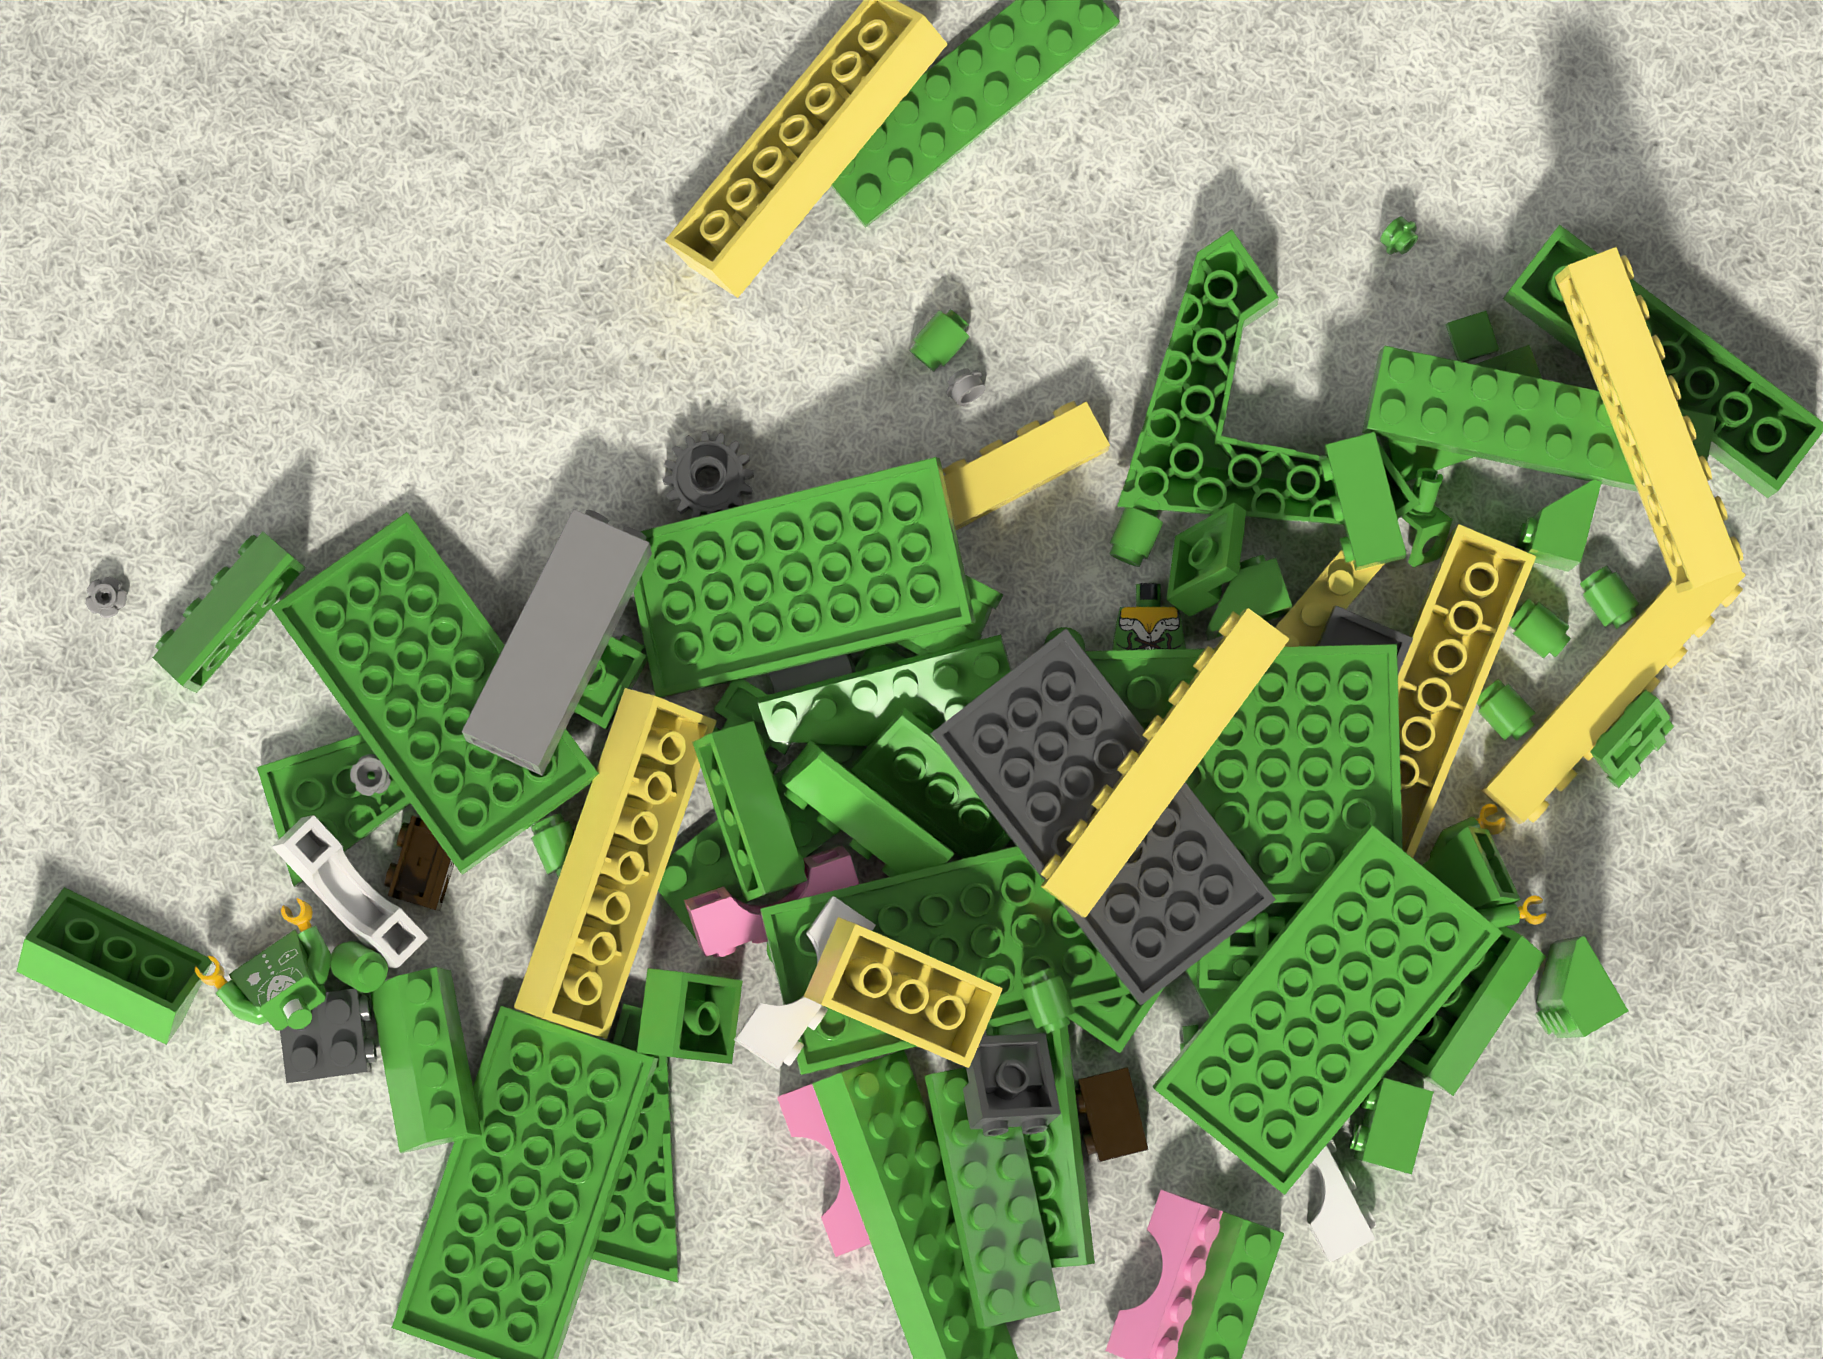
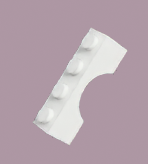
M314 815L301 818L272 846L363 945L385 958L388 968L399 967L428 939L400 907L386 900L359 875L345 856L343 846Z
M831 897L806 933L816 951L817 964L838 917L871 931L876 925L836 897ZM804 996L791 1004L781 1006L759 1003L734 1040L776 1069L780 1068L783 1062L790 1066L804 1046V1044L798 1041L807 1026L815 1030L828 1009Z
M1332 1139L1312 1162L1320 1175L1322 1194L1316 1212L1307 1222L1328 1262H1332L1374 1240L1375 1237L1371 1229L1377 1227L1365 1204L1357 1205L1351 1193L1357 1187L1346 1166L1339 1169L1331 1154L1337 1151Z

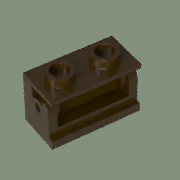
M412 815L410 823L403 822L399 831L396 846L401 847L402 850L398 863L391 862L384 886L390 888L389 897L441 911L454 863L422 818Z
M1128 1067L1077 1079L1079 1088L1075 1089L1078 1114L1086 1112L1090 1128L1082 1131L1088 1155L1096 1154L1098 1162L1149 1150Z

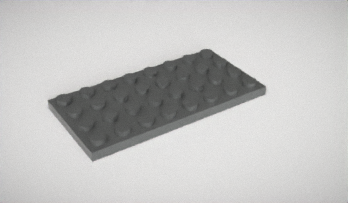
M1067 629L1055 636L930 733L1044 881L1046 878L1040 873L1055 853L1062 858L1070 847L1071 843L1066 838L1080 819L1087 823L1097 810L1091 805L1096 796L1106 784L1113 788L1122 776L1117 771V768L1131 750L1139 753L1148 740L1142 736L1145 731ZM1184 783L1087 917H1081L1061 902V904L1139 1005H1142L1276 899L1189 786Z

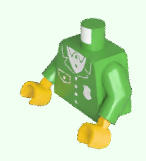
M1486 804L1482 807L1479 818L1469 817L1441 831L1430 852V859L1422 865L1427 871L1497 928L1519 924L1522 918L1533 925L1540 924L1546 919V913L1534 916L1527 910L1530 905L1543 903V899L1539 896L1528 897L1524 901L1523 906L1517 907L1515 904L1521 899L1491 836L1499 834L1504 830L1506 826L1505 818H1500L1495 822L1486 820L1489 815L1498 812L1496 805Z
M296 898L301 907V912L297 917L294 918L292 911L285 905L281 908V914L285 920L297 925L301 933L294 929L229 974L232 980L227 981L224 978V968L213 956H207L216 967L213 974L205 976L195 967V972L201 981L206 985H214L218 989L215 994L234 1016L240 1020L257 1025L269 1022L276 1031L283 1030L287 1026L292 1029H302L309 1025L312 1020L310 1011L323 1003L327 997L324 983L328 978L332 956L317 926L312 927L310 923L313 915L312 907L299 898Z

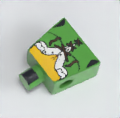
M1136 584V607L1119 608L1112 651L1186 649L1179 609L1176 607H1161V584Z

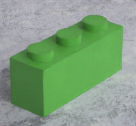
M1375 432L1325 444V456L1319 457L1324 481L1332 480L1336 496L1330 497L1329 501L1335 522L1343 521L1347 536L1340 538L1345 562L1353 561L1355 571L1404 559L1407 554Z

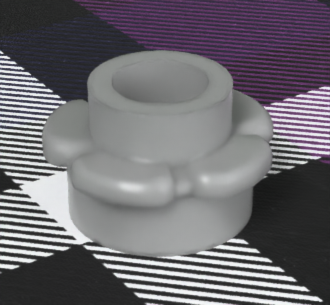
M968 368L957 371L948 380L950 386L946 391L947 396L952 399L954 398L959 406H965L979 398L986 389V386L980 379L982 373L978 370L970 372Z
M105 577L104 580L96 579L87 588V608L94 614L99 613L103 618L117 615L119 610L126 604V591L121 588V583L113 577ZM105 593L109 594L107 601L102 599V595Z
M373 754L362 756L359 762L353 765L350 772L351 781L357 785V791L363 795L371 796L375 792L383 793L391 783L389 772L377 756ZM370 771L375 772L374 779L368 778V773Z

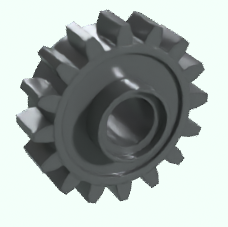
M702 431L700 442L695 443L694 439L688 435L686 436L688 446L686 449L683 450L678 446L672 448L677 460H665L664 465L668 470L672 471V475L663 477V483L667 486H674V489L667 494L669 501L681 500L677 507V511L680 514L690 509L692 510V518H695L702 514L707 515L727 510L732 506H743L744 503L740 498L741 495H752L753 490L749 485L745 484V480L754 478V472L750 469H743V466L750 461V457L748 454L736 455L740 448V444L737 441L726 446L723 433H719L715 441H710L707 431ZM705 468L716 469L720 473L718 483L709 488L699 485L697 476L701 470Z

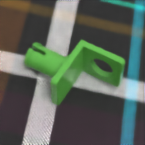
M1432 468L1418 469L1412 492L1420 505L1401 517L1417 530L1408 561L1412 567L1438 560L1442 556L1453 521L1452 518L1434 505L1440 484L1443 481V475L1437 474L1438 471ZM1433 536H1437L1433 547L1428 552L1422 553L1425 543Z

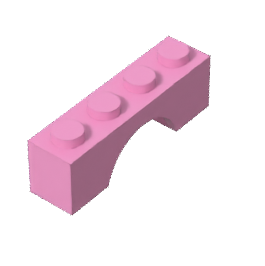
M841 845L804 858V872L807 881L796 885L784 898L769 905L756 906L743 903L733 897L724 886L684 900L698 945L705 957L710 955L715 958L727 956L736 951V946L750 941L755 944L767 942L760 912L761 908L859 885L850 854Z
M810 1084L778 1096L777 1098L791 1137H804L821 1143L832 1153L839 1166L841 1183L838 1196L833 1205L821 1216L835 1257L871 1244L813 1085Z
M1160 1190L1147 1228L1156 1239L1162 1253L1163 1266L1159 1284L1154 1293L1143 1304L1132 1309L1119 1310L1105 1351L1124 1359L1176 1358L1178 1342L1184 1324L1191 1315L1192 1301L1198 1283L1205 1274L1206 1260L1212 1242L1219 1233V1222L1223 1211Z

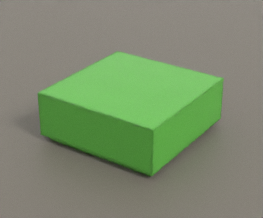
M1487 311L1446 324L1457 361L1466 362L1498 352L1499 347Z

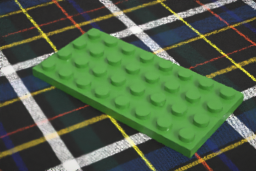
M937 457L639 531L647 537L645 541L649 542L652 555L633 592L655 696L659 698L976 623L940 458Z
M408 512L271 607L274 614L462 875L591 784L593 779L599 774L567 729H565L543 775L537 774L466 741L462 730L505 645Z
M1369 824L1152 1087L1285 1195L1503 932L1378 829Z
M1017 846L760 909L783 1005L799 1000L807 990L817 967V955L806 933L828 900L833 896L874 923L876 926L872 930L873 932L1003 988L986 1029L1031 1018L1021 990L1024 989L1021 979L1053 967L1056 976H1061L1073 1007L1130 994V992L1068 911L1063 908L1061 902L1041 887L1044 880ZM826 1007L828 1011L815 1030L807 1026L798 1041L804 1044L796 1060L800 1075L916 1047V1045Z
M500 1006L473 1085L482 1135L454 1142L391 1328L475 1359H558L658 1058L637 1053V1051L505 1006Z

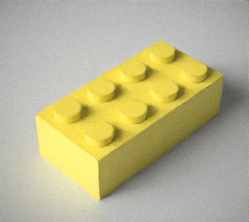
M838 917L804 997L969 1068L1003 988Z

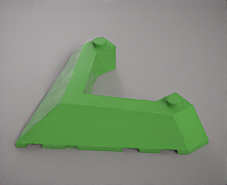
M1232 229L1197 252L1117 507L1215 514L1235 502L1246 510V517L1343 525V521L1335 522L1329 498L1336 496L1332 480L1324 481L1319 457L1321 456L1223 436L1243 329L1276 307L1279 300L1278 295ZM1378 443L1397 519L1419 506L1420 503Z

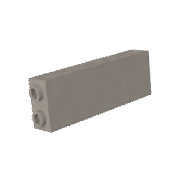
M573 509L462 730L467 742L540 775H543L652 555L650 544L645 541L647 537L644 534L626 526L623 530L615 528L608 524L609 520L606 517L592 510H586L584 514Z

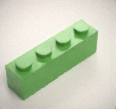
M754 721L712 732L692 742L745 901L786 890L807 881L804 872V860L794 843L791 834V821L783 810L777 792L778 783L776 777L770 771L764 753V741L757 732Z

